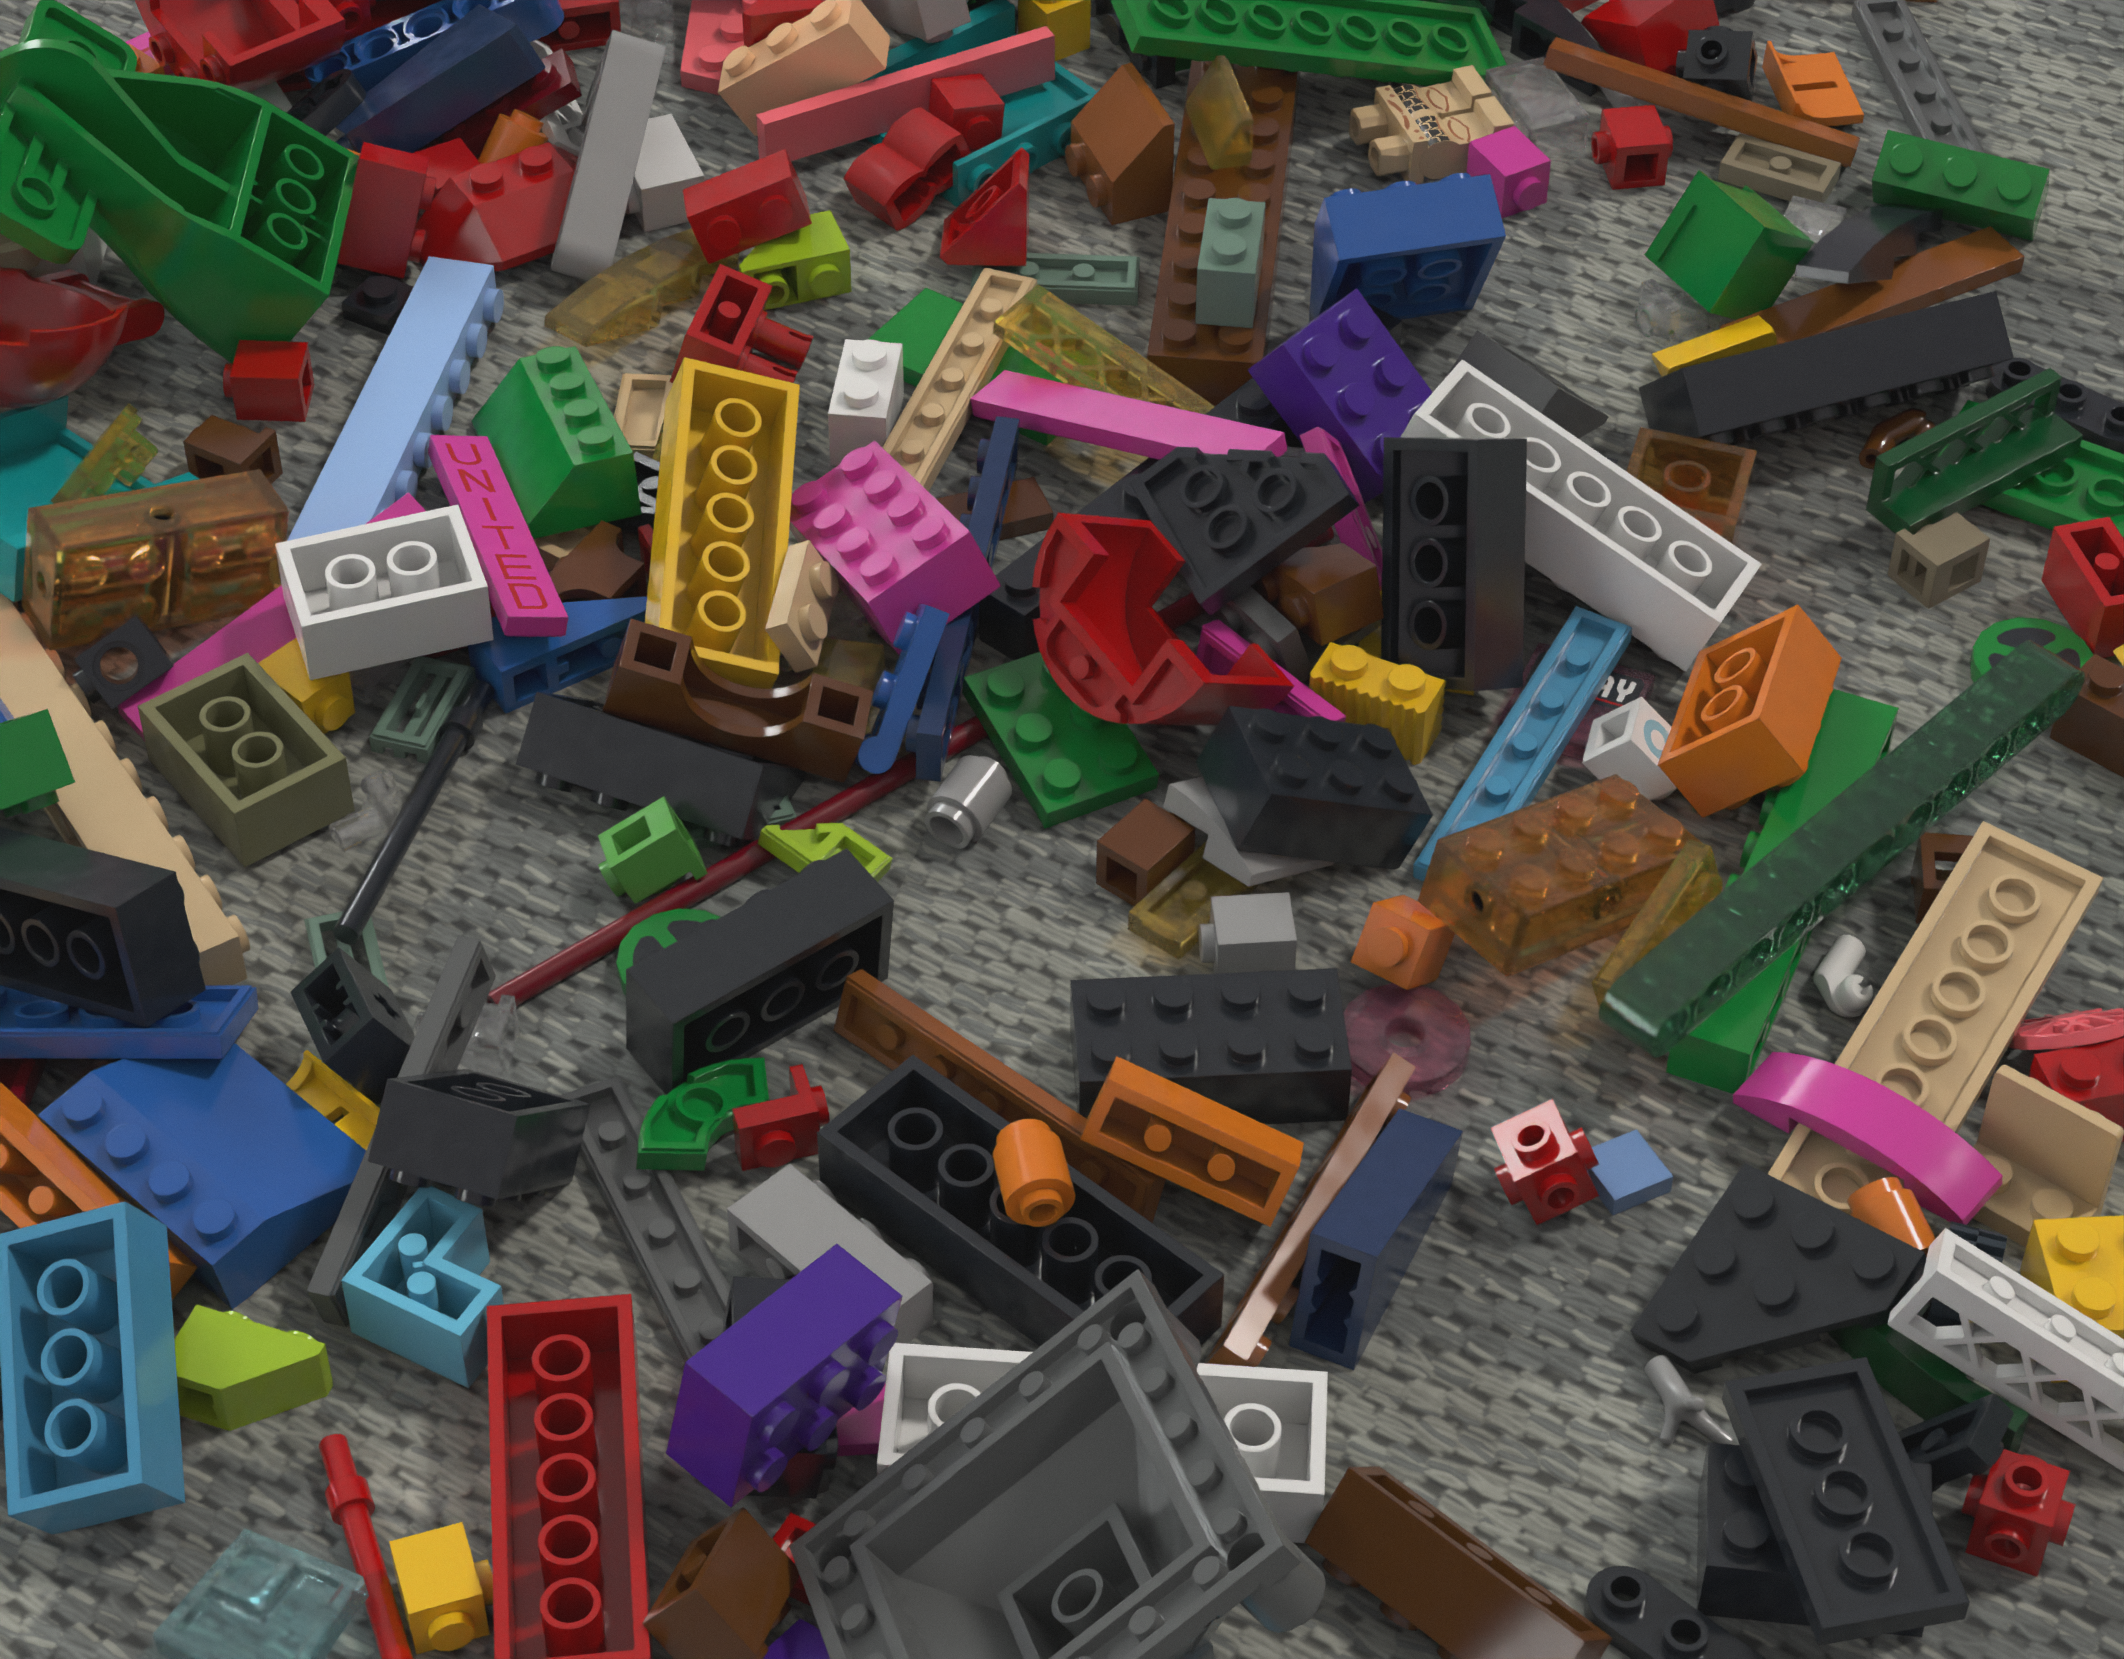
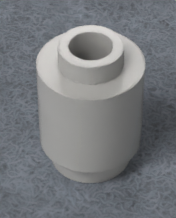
M972 755L962 757L928 801L925 825L930 834L936 840L957 849L965 848L970 841H978L1011 797L1012 787L1004 768L989 757Z

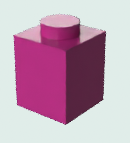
M1513 126L1469 142L1466 173L1470 174L1471 177L1491 175L1502 218L1525 210H1531L1547 202L1551 160L1517 127Z

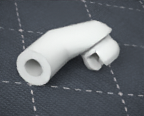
M1841 935L1835 940L1813 976L1814 984L1829 1009L1833 1013L1846 1018L1860 1016L1864 1009L1872 1003L1874 997L1871 985L1864 989L1859 985L1864 977L1853 974L1864 958L1866 950L1862 942L1851 935Z

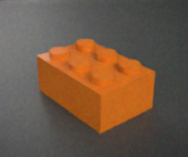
M1795 605L1699 651L1657 765L1702 818L1724 808L1729 810L1737 809L1747 803L1754 795L1776 785L1779 787L1791 785L1808 768V760L1816 736L1821 728V720L1829 696L1833 691V684L1842 657L1799 605Z

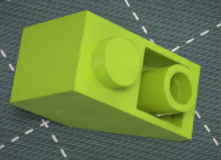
M831 210L810 214L812 224L755 246L741 262L739 272L772 285L764 310L852 292L850 248Z
M196 1304L174 1339L180 1416L224 1430L232 1431L328 1396L333 1387L325 1343L318 1342L312 1336L301 1331L291 1330L286 1332L253 1322L250 1318L239 1312H220Z

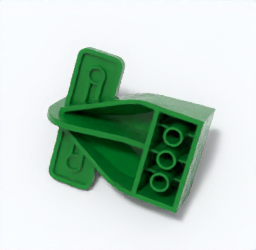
M40 0L27 17L18 44L0 52V234L30 250L40 259L64 265L69 263L82 247L90 227L126 264L147 291L179 323L230 363L234 361L239 340L290 342L329 297L352 197L359 156L268 101L248 92L218 82L198 78L135 72L137 57L132 48L122 39L55 0Z

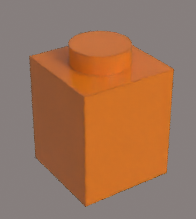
M1406 895L1373 902L1351 963L1406 990L1434 982L1439 977L1460 921Z

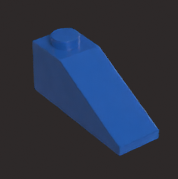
M647 596L564 602L562 604L568 615L566 635L561 637L506 636L497 616L492 617L494 640L468 645L470 666L475 668V675L478 680L485 681L494 689L493 699L507 714L534 702L537 692L553 694L612 668L630 619L645 623Z

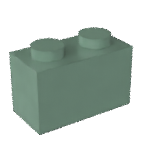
M1240 198L1208 199L1197 267L1195 324L1253 328L1263 260L1266 202L1246 201Z

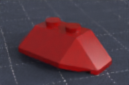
M547 142L525 148L521 152L490 163L479 164L470 170L450 176L433 199L430 211L426 210L416 223L415 228L426 230L419 260L420 263L424 266L428 257L431 256L494 265V271H504L554 253L578 156Z

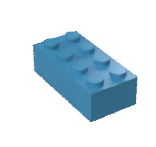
M124 1201L1 1233L0 1366L8 1516L49 1534H58L185 1503L167 1225Z

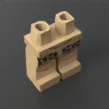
M1473 65L1453 69L1451 82L1422 88L1412 84L1402 85L1394 90L1391 85L1375 88L1374 105L1351 109L1349 135L1356 146L1369 143L1368 158L1370 166L1377 176L1399 172L1405 181H1413L1416 184L1423 183L1424 176L1429 179H1443L1451 174L1466 173L1469 142L1513 127L1515 123L1497 98L1492 96L1489 87Z

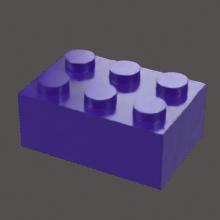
M1357 288L1318 315L1248 369L1250 375L1302 446L1303 443L1300 435L1316 427L1324 429L1341 442L1364 504L1383 492L1384 437H1401L1415 412L1433 393Z
M836 1243L685 1362L666 1454L731 1508L752 1490L755 1489L758 1492L767 1490L781 1476L788 1461L804 1447L808 1451L818 1448L829 1437L837 1421L853 1407L858 1411L865 1409L879 1395L886 1382V1375L882 1373L886 1357L898 1337L895 1323L903 1296Z

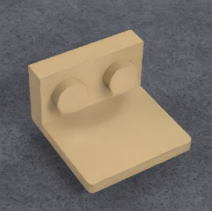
M2001 1065L1993 1076L1978 1140L1973 1148L2003 1175V1182L1973 1218L2026 1247L2033 1220L2099 1217L2123 1139V1128L2106 1119L2100 1113L2089 1110L2046 1087L2040 1081L2028 1077L2007 1065Z

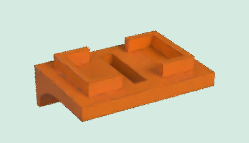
M1767 41L1762 68L1782 112L1827 127L1863 123L1864 113L1835 52L1796 56L1785 55L1777 52L1772 42Z

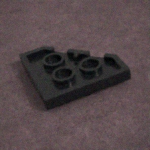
M1176 447L1130 482L1152 523L1186 561L1180 568V571L1198 603L1210 615L1360 506L1336 466L1324 453L1302 452L1301 458L1276 457L1272 451L1229 449L1227 454L1203 453L1198 447Z
M1744 1163L1630 1331L1637 1343L1658 1355L1668 1356L1673 1363L1696 1374L1723 1367L1721 1360L1758 1350H1762L1765 1356L1821 1341L1819 1334L1860 1323L1863 1329L1888 1323L1891 1310L1922 1277L1927 1257L1925 1252Z

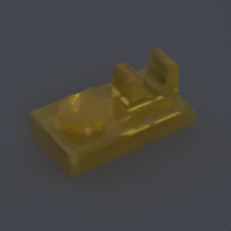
M129 403L100 435L51 499V502L68 515L72 514L85 498L96 504L116 478L125 485L132 486L145 471V467L157 455V447L135 430L143 420L136 414L138 411Z

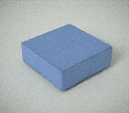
M1637 1129L1592 1147L1600 1165L1589 1169L1588 1172L1600 1200L1612 1215L1671 1192L1673 1175Z

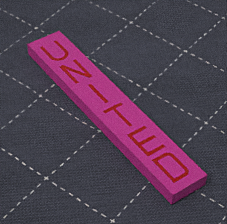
M430 435L428 455L449 505H458L488 586L490 602L504 635L523 637L565 636L568 615L488 436Z

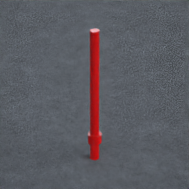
M343 1434L326 1436L319 1443L320 1454L329 1481V1486L325 1490V1497L333 1522L341 1525L343 1528L381 1659H413L370 1517L374 1513L375 1504L368 1481L357 1474L346 1436Z

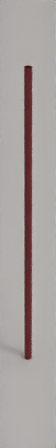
M1332 527L1304 547H1320L1334 538ZM1193 592L1157 613L1173 631L1207 611L1198 603ZM976 715L954 727L946 760L988 737ZM908 753L896 760L886 772L871 774L780 826V829H815L816 824L838 823L915 779L916 753ZM759 839L706 868L708 874L696 880L694 876L690 877L489 992L485 1001L487 1007L497 1017L505 1014L618 949L621 941L632 927L651 915L678 908L688 909L777 857L758 844Z

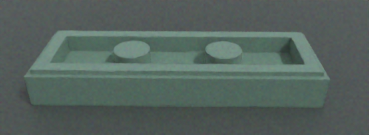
M1027 253L1026 266L973 265L971 290L983 269L990 268L1037 279V296L1033 302L1138 306L1140 257Z

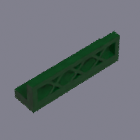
M2048 368L1876 456L1866 510L1893 533L1896 534L1905 528L1914 535L1928 524H1935L1956 512L1961 515L2079 453L2083 435L2054 413L2062 376L2053 369ZM2035 399L2033 408L2025 411ZM1949 444V445L1947 446V448L1943 451V453H1942L1940 456H1938V455L1942 452V450L1946 447V445ZM1906 466L1899 476L1894 479L1896 470Z

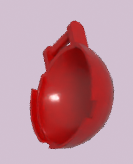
M0 267V408L40 406L56 401L79 389L108 361L115 346L153 336L160 330L165 316L162 304L149 298L133 300L91 284L85 274L73 269L34 278L23 269Z

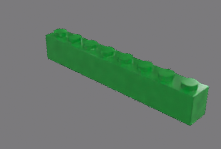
M1833 689L1821 720V728L1816 736L1806 772L1791 785L1781 787L1780 791L1768 790L1758 823L1764 826L1762 832L1758 833L1751 830L1742 851L1740 867L1745 868L1742 876L1731 873L1727 881L1720 910L1725 911L1723 919L1712 917L1707 926L1701 946V954L1706 955L1703 964L1692 961L1686 973L1681 990V999L1686 1000L1682 1009L1672 1006L1666 1017L1660 1038V1044L1670 1047L1666 1073L1734 1094L1753 1074L1890 752L1899 710L1898 707Z

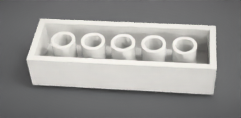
M1461 360L1415 412L1401 437L1527 439L1525 562L1550 578L1558 588L1570 592L1601 613L1602 616L1631 626L1632 636L1650 647L1657 656L1672 662L1685 672L1762 565L1464 360Z
M895 1343L889 1351L877 1458V1476L1033 1352ZM1199 1363L1197 1372L1235 1440L1241 1456L1245 1459L1253 1474L1260 1492L1266 1499L1280 1525L1281 1531L1293 1543H1305L1306 1538L1323 1511L1328 1372Z

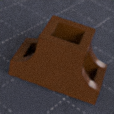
M601 521L567 556L561 557L549 573L562 603L647 596L644 562L624 554L622 529L605 521Z

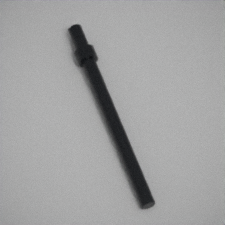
M481 680L474 681L460 706L454 707L448 712L439 729L441 739L333 929L334 936L340 942L348 945L357 942L461 753L469 750L474 745L483 728L481 717L494 696V689L489 683Z

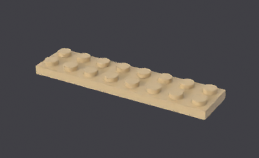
M1983 821L1835 1064L1863 1075L1905 1097L1958 1134L2013 1040L2014 1035L2020 1028L2097 896L2103 877ZM1798 1123L1768 1172V1175L1849 1215L1852 1213L1847 1203L1849 1196L1873 1181L1886 1177H1897L1904 1189V1180L1801 1123Z

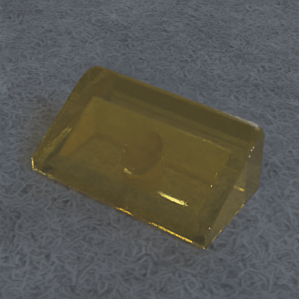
M1225 55L1216 56L1186 102V110L1211 169L1250 165V161H1252L1254 120L1229 60L1226 59Z

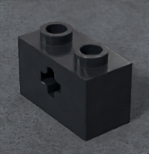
M338 947L290 993L323 1063L376 1105H379L383 1099L387 1079L398 1077L415 1035L392 990Z

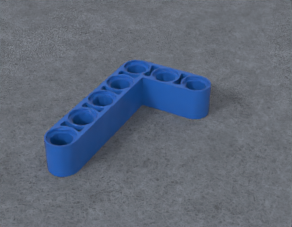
M442 0L343 42L341 51L337 56L305 69V76L313 89L332 73L341 69H349L367 93L479 4L516 23L529 42L555 31L562 24L564 12L559 0Z

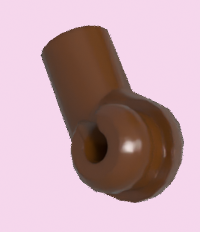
M1909 408L1876 424L1859 453L1858 459L1860 464L1865 468L1874 470L1876 456L1896 447L1904 439L1908 441L1935 427V424L1925 418L1927 414L1925 411L1916 408Z

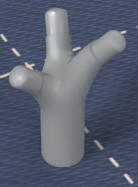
M1656 1356L1646 1364L1644 1371L1664 1404L1665 1422L1659 1438L1661 1443L1665 1445L1673 1444L1676 1432L1682 1421L1688 1422L1716 1443H1733L1734 1438L1721 1429L1705 1412L1704 1399L1693 1396L1668 1356Z

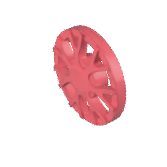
M2095 1008L2086 1011L2072 1010L2073 1013L2056 1016L2047 1014L2041 1018L2026 1019L2014 1035L2009 1047L2019 1050H2046L2081 1046L2124 1036L2123 1008L2102 1011V1008Z

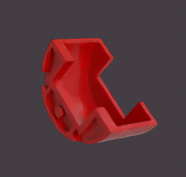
M135 0L151 35L149 37L150 50L161 67L168 65L176 76L218 82L248 93L337 56L341 51L345 38V18L328 0H298V4L294 0Z
M1058 512L1043 539L1034 569L1032 587L1040 588V618L1033 619V625L1040 653L1051 676L1060 689L1080 708L1095 717L1115 723L1217 726L1229 706L1271 710L1294 688V685L1258 644H1250L1227 675H1212L1185 642L1177 637L1152 606L1186 561L1151 520Z

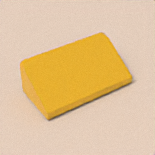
M1758 315L1652 353V358L1661 377L1684 367L1777 345V338L1772 326Z

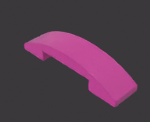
M1772 1052L1733 1094V1103L1788 1134L1798 1123H1801L1904 1180V1189H1911L1921 1207L1949 1222L1967 1225L2003 1182V1175L1984 1156L1930 1113L1889 1088L1863 1075L1824 1060L1793 1053Z

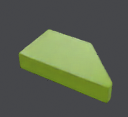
M843 823L816 824L815 829L781 830L780 825H766L760 831L758 844L798 873L811 862L826 860L847 848L878 882L890 870L893 859Z

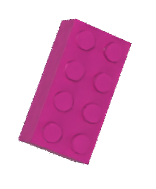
M875 440L866 447L851 451L834 469L816 481L803 484L792 494L789 529L798 543L810 540L823 561L829 562L834 568L839 582L838 592L899 656L902 650L893 647V643L906 611L915 614L919 603L949 613L950 615L946 623L948 624L1001 587L971 532Z

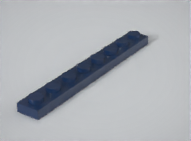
M996 416L991 439L981 438L979 443L977 473L981 474V476H971L967 497V510L972 511V514L962 513L960 517V522L971 532L991 569H993L998 549L1002 522L1012 481L1015 479L1018 467L1019 419ZM979 602L945 625L930 665L932 672L927 673L916 703L917 710H922L921 715L912 714L911 719L908 721L906 752L916 753V779L941 782L962 696L963 679L967 676L978 631Z

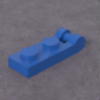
M919 603L916 613L912 614L906 611L900 622L893 647L902 651L894 672L890 673L884 670L880 676L871 702V706L879 708V712L871 733L865 734L862 745L854 760L858 766L869 773H884L895 762L908 726V721L911 719L950 615L947 612Z

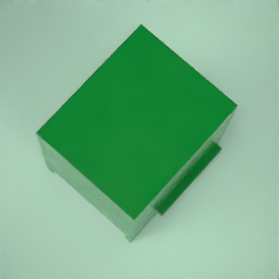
M1698 170L1644 255L1709 313L1738 320L1774 305L1795 273L1796 265L1808 253L1814 241L1749 186L1744 185L1742 189L1710 179L1705 173Z

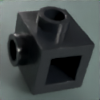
M1710 26L1704 30H1689L1687 49H1679L1677 53L1676 77L1752 101L1758 58L1753 31H1733L1725 26Z

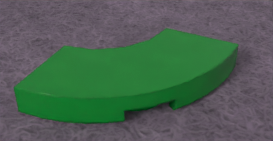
M765 1058L728 1060L700 1068L689 1073L687 1081L667 1095H660L651 1105L641 1126L636 1154V1169L704 1171L707 1153L720 1136L734 1130L732 1109L769 1101Z

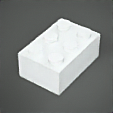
M458 505L275 543L284 600L310 680L494 640L488 586Z

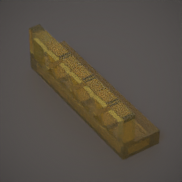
M1039 284L994 321L993 334L1065 384L1204 415L1215 407Z

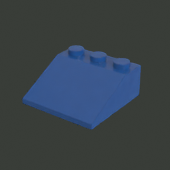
M1455 173L1444 177L1439 182L1416 185L1413 181H1399L1382 190L1361 192L1358 189L1349 188L1337 191L1324 198L1314 224L1309 322L1356 288L1366 302L1400 320L1473 309L1506 238L1491 175L1471 177L1468 173Z

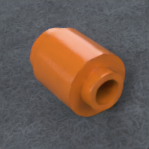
M517 109L513 110L510 117L499 114L478 161L481 164L490 163L521 152L525 148L547 143L549 137L540 132L544 123Z
M1022 1119L1005 1126L997 1135L992 1158L1007 1215L1017 1223L1034 1227H1043L1055 1223L1070 1210L1075 1201V1192L1059 1136L1051 1131L1045 1122L1037 1119Z
M1886 1177L1873 1181L1849 1196L1847 1203L1852 1212L1851 1216L1925 1252L1927 1257L1929 1246L1936 1238L1911 1189H1903L1897 1177Z

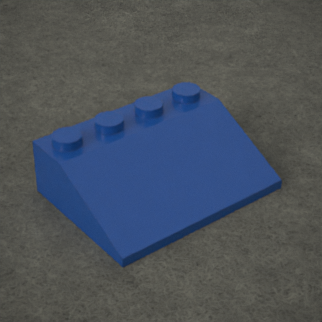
M236 1043L231 1046L223 1059H121L89 1072L38 1114V1117L132 1206L167 1225L168 1239L198 1267L192 1275L232 1310L250 1297L336 1222L366 1152L364 1148Z

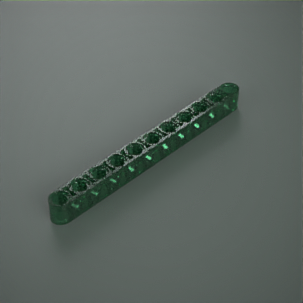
M2026 640L1621 975L1607 991L1601 1002L1598 1012L1599 1020L1654 1058L1661 1057L2062 717L2073 705L2085 681L2084 671L2032 640Z

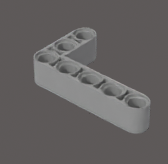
M612 30L585 103L581 125L586 128L551 262V271L605 286L613 263L666 46Z

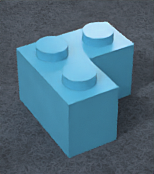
M433 1186L430 1188L420 1187L341 1280L351 1332L469 1388L488 1365L487 1306L504 1305L501 1285L479 1276L490 1263L483 1210L470 1203L458 1200L454 1196Z

